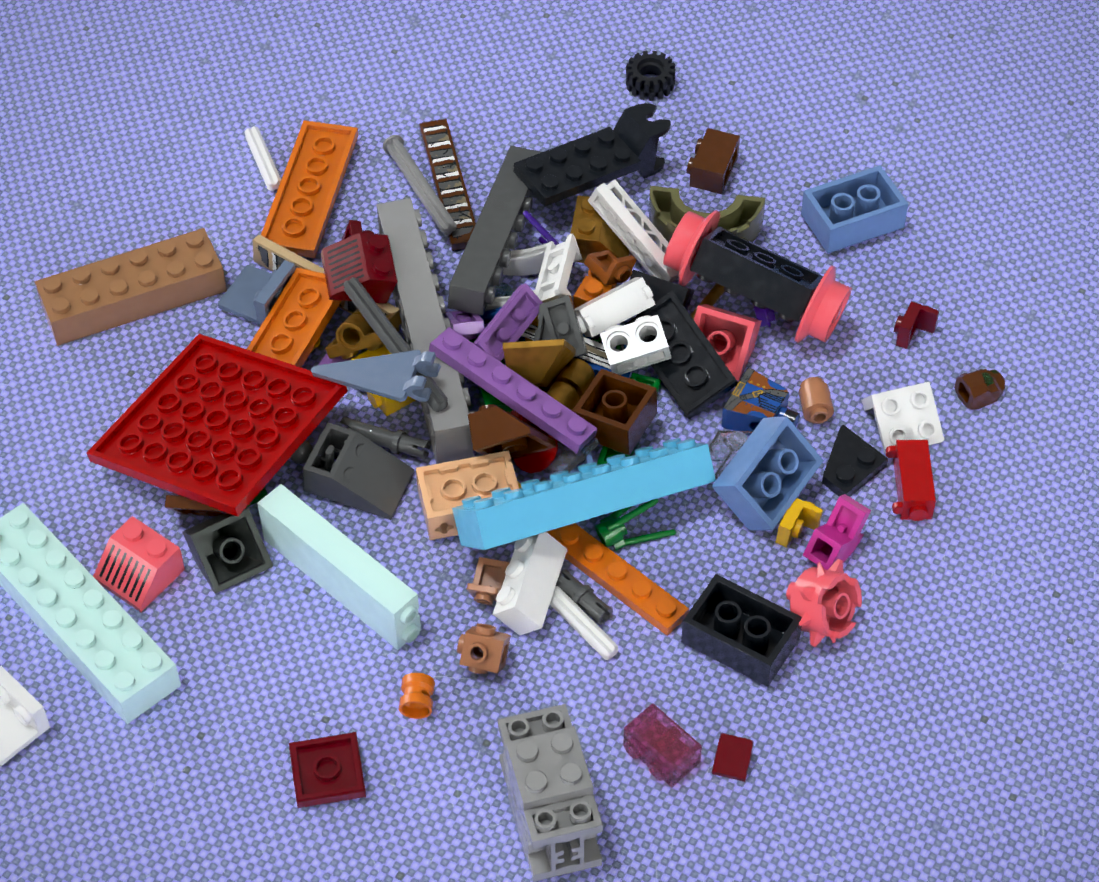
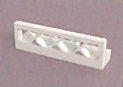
M613 180L608 185L603 183L598 186L588 199L591 206L651 276L669 282L676 280L679 277V272L663 264L664 255L669 244L668 241L616 180Z

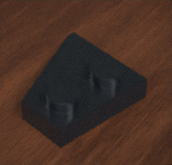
M842 425L827 462L822 484L838 496L846 494L851 497L887 466L888 458L845 425Z

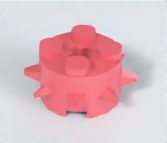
M837 559L828 570L823 568L821 562H818L817 568L811 567L804 570L796 582H791L786 592V597L790 601V611L802 617L799 622V626H802L801 631L810 633L811 646L816 647L825 636L830 637L832 643H836V638L840 639L848 635L855 627L856 622L851 620L855 613V607H861L862 605L861 588L856 578H851L844 573L842 560Z

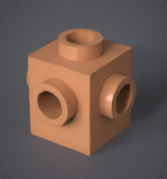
M480 623L472 626L465 634H461L457 645V653L461 654L459 664L468 666L469 671L477 674H487L488 671L499 673L506 664L511 635L497 632L496 627L489 624Z

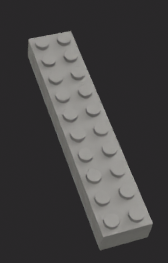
M411 198L376 204L379 234L388 235L398 281L393 290L396 307L400 309L401 328L405 342L411 350H420L421 353L429 351L430 343L448 327L451 328L449 318H445L442 315L446 313L443 296H439L436 293L440 291L437 274H433L430 271L434 269L431 252L425 250V248H428L426 232L419 229L422 226L420 210H414ZM436 357L434 363H440L441 368L438 376L432 378L447 397L448 406L439 412L433 411L427 402H421L435 461L436 464L474 457L468 414L473 412H470L469 407H467L471 406L468 388H463L464 375Z

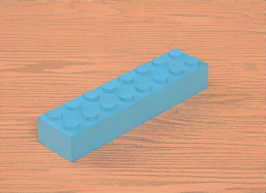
M681 438L671 439L662 442L663 447L653 449V446L634 450L635 455L625 457V454L608 457L606 458V464L597 465V462L580 465L578 466L579 472L569 473L568 471H560L550 474V480L540 482L539 479L524 481L520 483V489L511 490L510 487H505L492 491V497L481 499V496L465 498L462 500L463 505L452 508L460 544L465 547L486 550L715 482L716 478L708 444L696 443L695 439L681 441Z

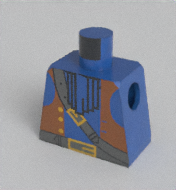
M747 368L723 407L721 427L751 435L761 420L768 417L787 416L796 427L800 413L787 408L789 392L786 388L755 370Z

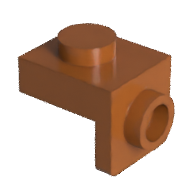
M609 250L588 254L584 264L593 272L596 278L607 286L627 281L632 274V269L637 259L633 255L616 258Z

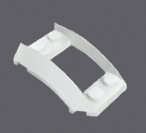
M573 233L567 235L565 242L557 245L551 241L528 249L510 250V262L507 268H502L503 275L524 276L539 274L536 288L532 291L543 303L566 295H570L571 298L573 297L568 291L567 285L573 263L582 260ZM511 296L495 297L493 304H487L485 311L503 307Z

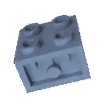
M284 260L280 267L272 273L246 265L218 301V308L262 325L296 270L295 264Z

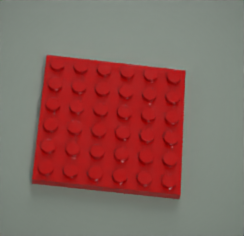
M198 334L86 453L89 461L239 517L348 390L345 385L313 376L310 370Z

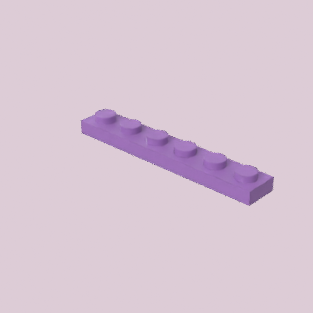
M450 327L430 343L429 351L434 352L437 358L575 453H578L595 437L598 428Z

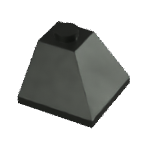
M246 508L239 517L228 513L210 518L182 531L196 564L215 594L273 567L249 508Z

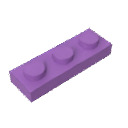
M526 283L520 285L473 344L501 362L504 358L503 343L518 341L538 315L540 304L543 302Z
M449 311L444 314L445 318H449L451 329L468 340L478 338L477 334L482 333L484 330V321L478 314L464 311Z

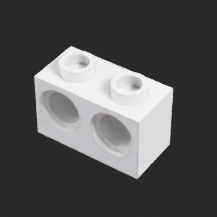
M658 315L642 316L633 323L624 326L614 325L605 332L600 333L611 371L618 375L671 359L669 346ZM648 335L656 336L651 342L642 341ZM617 345H627L623 351L617 352L613 350Z

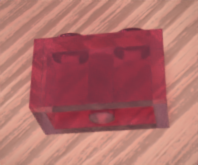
M653 703L624 727L623 745L626 752L634 759L639 758L648 766L650 773L657 780H664L671 788L701 762L702 745Z

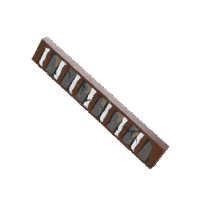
M447 119L419 123L437 196L457 225L456 230L451 235H448L452 251L465 249L476 223Z

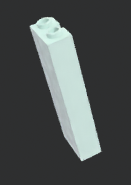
M282 484L257 503L263 537L268 544L395 649L399 650L406 643H411L417 638L421 631L420 616L418 615V594Z

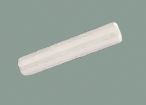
M256 126L247 128L244 132L245 138L267 189L272 192L276 189L278 190L281 178L261 132Z
M555 586L550 605L605 660H610L618 653V645L560 587Z

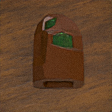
M980 369L958 376L954 388L958 398L965 407L970 410L980 409L996 402L1001 397L1005 389V378L997 370Z

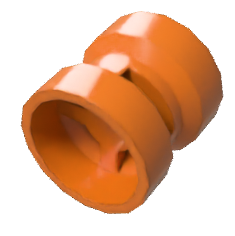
M409 673L402 678L401 691L404 695L400 697L399 711L402 715L413 719H423L431 715L433 701L430 696L433 695L435 681L431 676L424 673Z

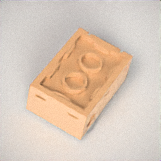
M509 451L416 468L417 489L429 540L458 535L452 508L463 505V499L473 496H481V499L492 497V491L505 487H510L511 490L521 488V484L517 481Z

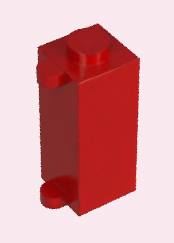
M896 440L895 446H888L885 449L886 456L893 458L898 502L892 504V511L895 514H900V520L921 521L932 519L936 497L928 440Z

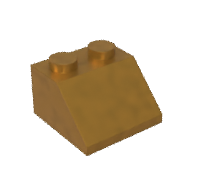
M578 195L570 233H573L582 257V260L577 262L584 263L588 254L609 250L616 258L629 256L630 251L588 202L590 197Z

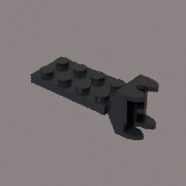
M650 103L638 104L623 111L614 129L607 127L515 162L513 172L544 207L635 171L645 179L657 174L664 168L665 159L656 157L659 137L665 135L670 130L671 121L664 119L648 121L647 119L656 112L657 106Z

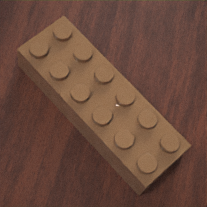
M205 228L34 281L40 304L57 346L227 291L223 267Z

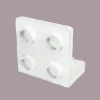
M930 381L873 394L861 399L864 411L874 410L885 455V449L888 446H895L896 440H928V445L944 441Z
M0 666L1 767L50 728L44 707L2 666Z

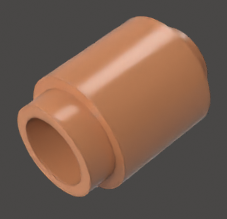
M810 377L805 379L799 389L803 416L808 422L824 423L834 414L829 387L822 378Z

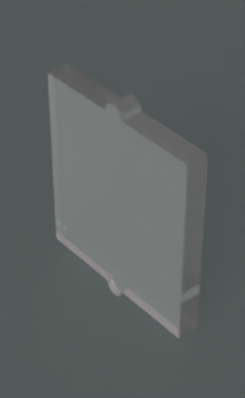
M593 438L583 449L575 453L558 441V451L554 461L541 472L550 474L560 471L571 472L580 462L586 459L585 457L600 442L597 438Z

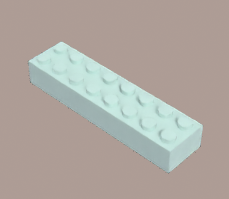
M24 503L0 518V585L126 724H129L181 686L176 664Z

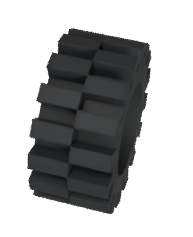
M653 50L652 54H648V51H643L642 56L639 53L634 54V58L631 57L626 65L627 90L629 92L632 91L634 97L639 94V99L641 100L649 97V101H654L656 96L660 100L663 99V94L667 97L670 95V91H673L675 85V63H672L670 57L666 58V54L661 52L660 55H657V51ZM646 74H654V75H657V76H656V77H646V76H643V75H646Z

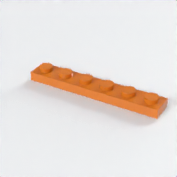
M576 523L547 531L548 534L567 548L566 560L668 636L683 622L689 612L688 607Z

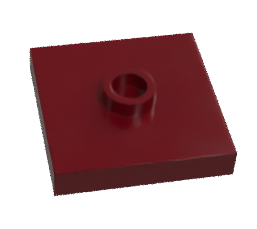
M356 732L289 743L298 808L366 797Z

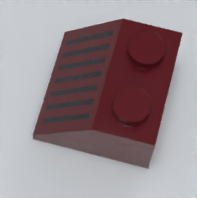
M359 232L325 247L321 251L329 300L352 301L344 291V282L355 277L361 282L376 303L387 304L398 282L388 235Z

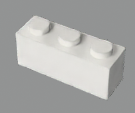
M547 532L515 541V549L511 561L505 570L506 576L502 588L496 597L497 602L492 615L518 635H523L543 627L567 553V548Z

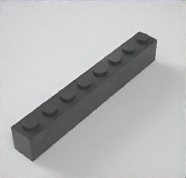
M510 145L449 284L448 308L483 316L487 304H493L496 292L495 285L500 286L502 282V268L508 267L511 257L510 249L515 250L517 245V232H522L524 229L525 216L523 211L530 213L533 198H536L513 172L514 163L541 153L540 151Z

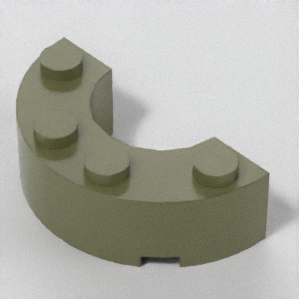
M650 186L649 220L668 243L679 222L688 211L704 218L711 214L695 211L686 206L681 200L679 189ZM736 195L734 202L728 208L719 211L720 219L717 228L720 226L753 242L759 235L763 225L766 198Z

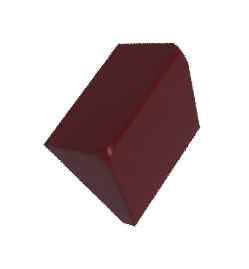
M721 733L712 774L745 782L753 753L754 741Z

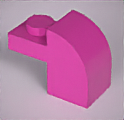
M846 494L839 496L827 523L815 528L803 556L816 565L818 562H821L826 570L837 559L842 560L844 563L860 543L864 535L861 531L871 510Z

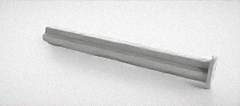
M400 135L388 137L383 143V150L392 156L440 231L445 235H451L456 230L457 225L404 147L403 138Z

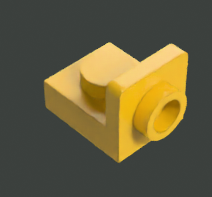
M796 498L779 524L775 543L787 547L792 537H799L803 526L813 530L818 528L823 509L817 507L812 502Z

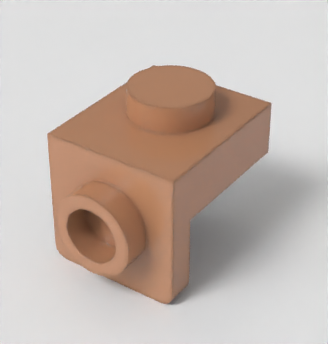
M483 557L478 558L473 583H468L466 588L470 595L474 597V601L485 605H493V601H496L497 594L502 588L506 576L505 570L510 562Z

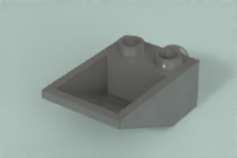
M329 422L326 423L314 448L305 440L290 457L297 464H305L303 467V491L389 520L392 519L414 474L412 467L357 431Z

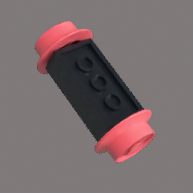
M717 210L713 211L706 218L691 211H688L683 216L671 237L663 260L665 266L679 272V285L685 287L695 273H697V277L702 281L718 283L724 286L723 289L729 294L745 296L751 299L750 302L758 308H769L778 312L777 315L785 321L799 322L801 320L796 332L795 342L799 343L808 335L823 342L829 339L846 307L852 291L851 287L836 281L835 266L831 265L824 276L720 226L717 228L720 219V212Z

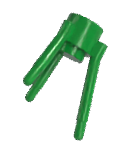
M658 499L642 504L621 518L620 516L631 507L614 511L608 517L600 520L599 524L595 525V530L602 544L606 547L613 545L615 551L628 545L673 536L676 534V530L671 529L627 539L623 538V536L628 534L624 524L657 504Z

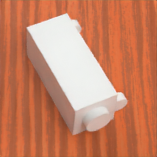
M635 277L575 308L582 334L584 333L585 337H594L606 331L609 327L617 325L656 305L652 298L653 293L650 287L646 285L643 277Z

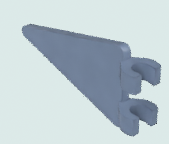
M412 350L317 365L311 368V372L315 377L399 402L405 401L407 396L417 401L426 402L429 400L432 390L431 388H424L427 381L426 377L416 376V373L419 372L428 377H437L441 366L440 363H434L436 358L434 352L425 351L421 353L420 350Z

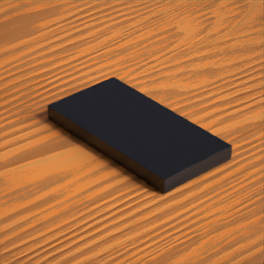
M672 290L656 301V305L644 310L625 325L635 322L636 319L642 316H659L669 346L671 359L652 364L651 366L687 418L691 419L737 386L738 381ZM648 335L642 341L651 342L656 336Z

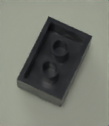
M715 574L682 622L681 643L768 687L800 640L802 626H799V622L802 617Z

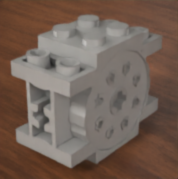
M566 704L497 719L504 747L503 754H499V761L507 786L513 817L524 856L527 857L533 882L602 866V857L596 837L598 833L603 832V824L593 795V784L575 726H572Z

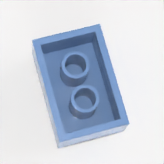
M879 165L804 190L801 215L828 254L904 228L908 202L882 166Z
M787 416L763 418L712 485V488L749 530H773L824 460Z

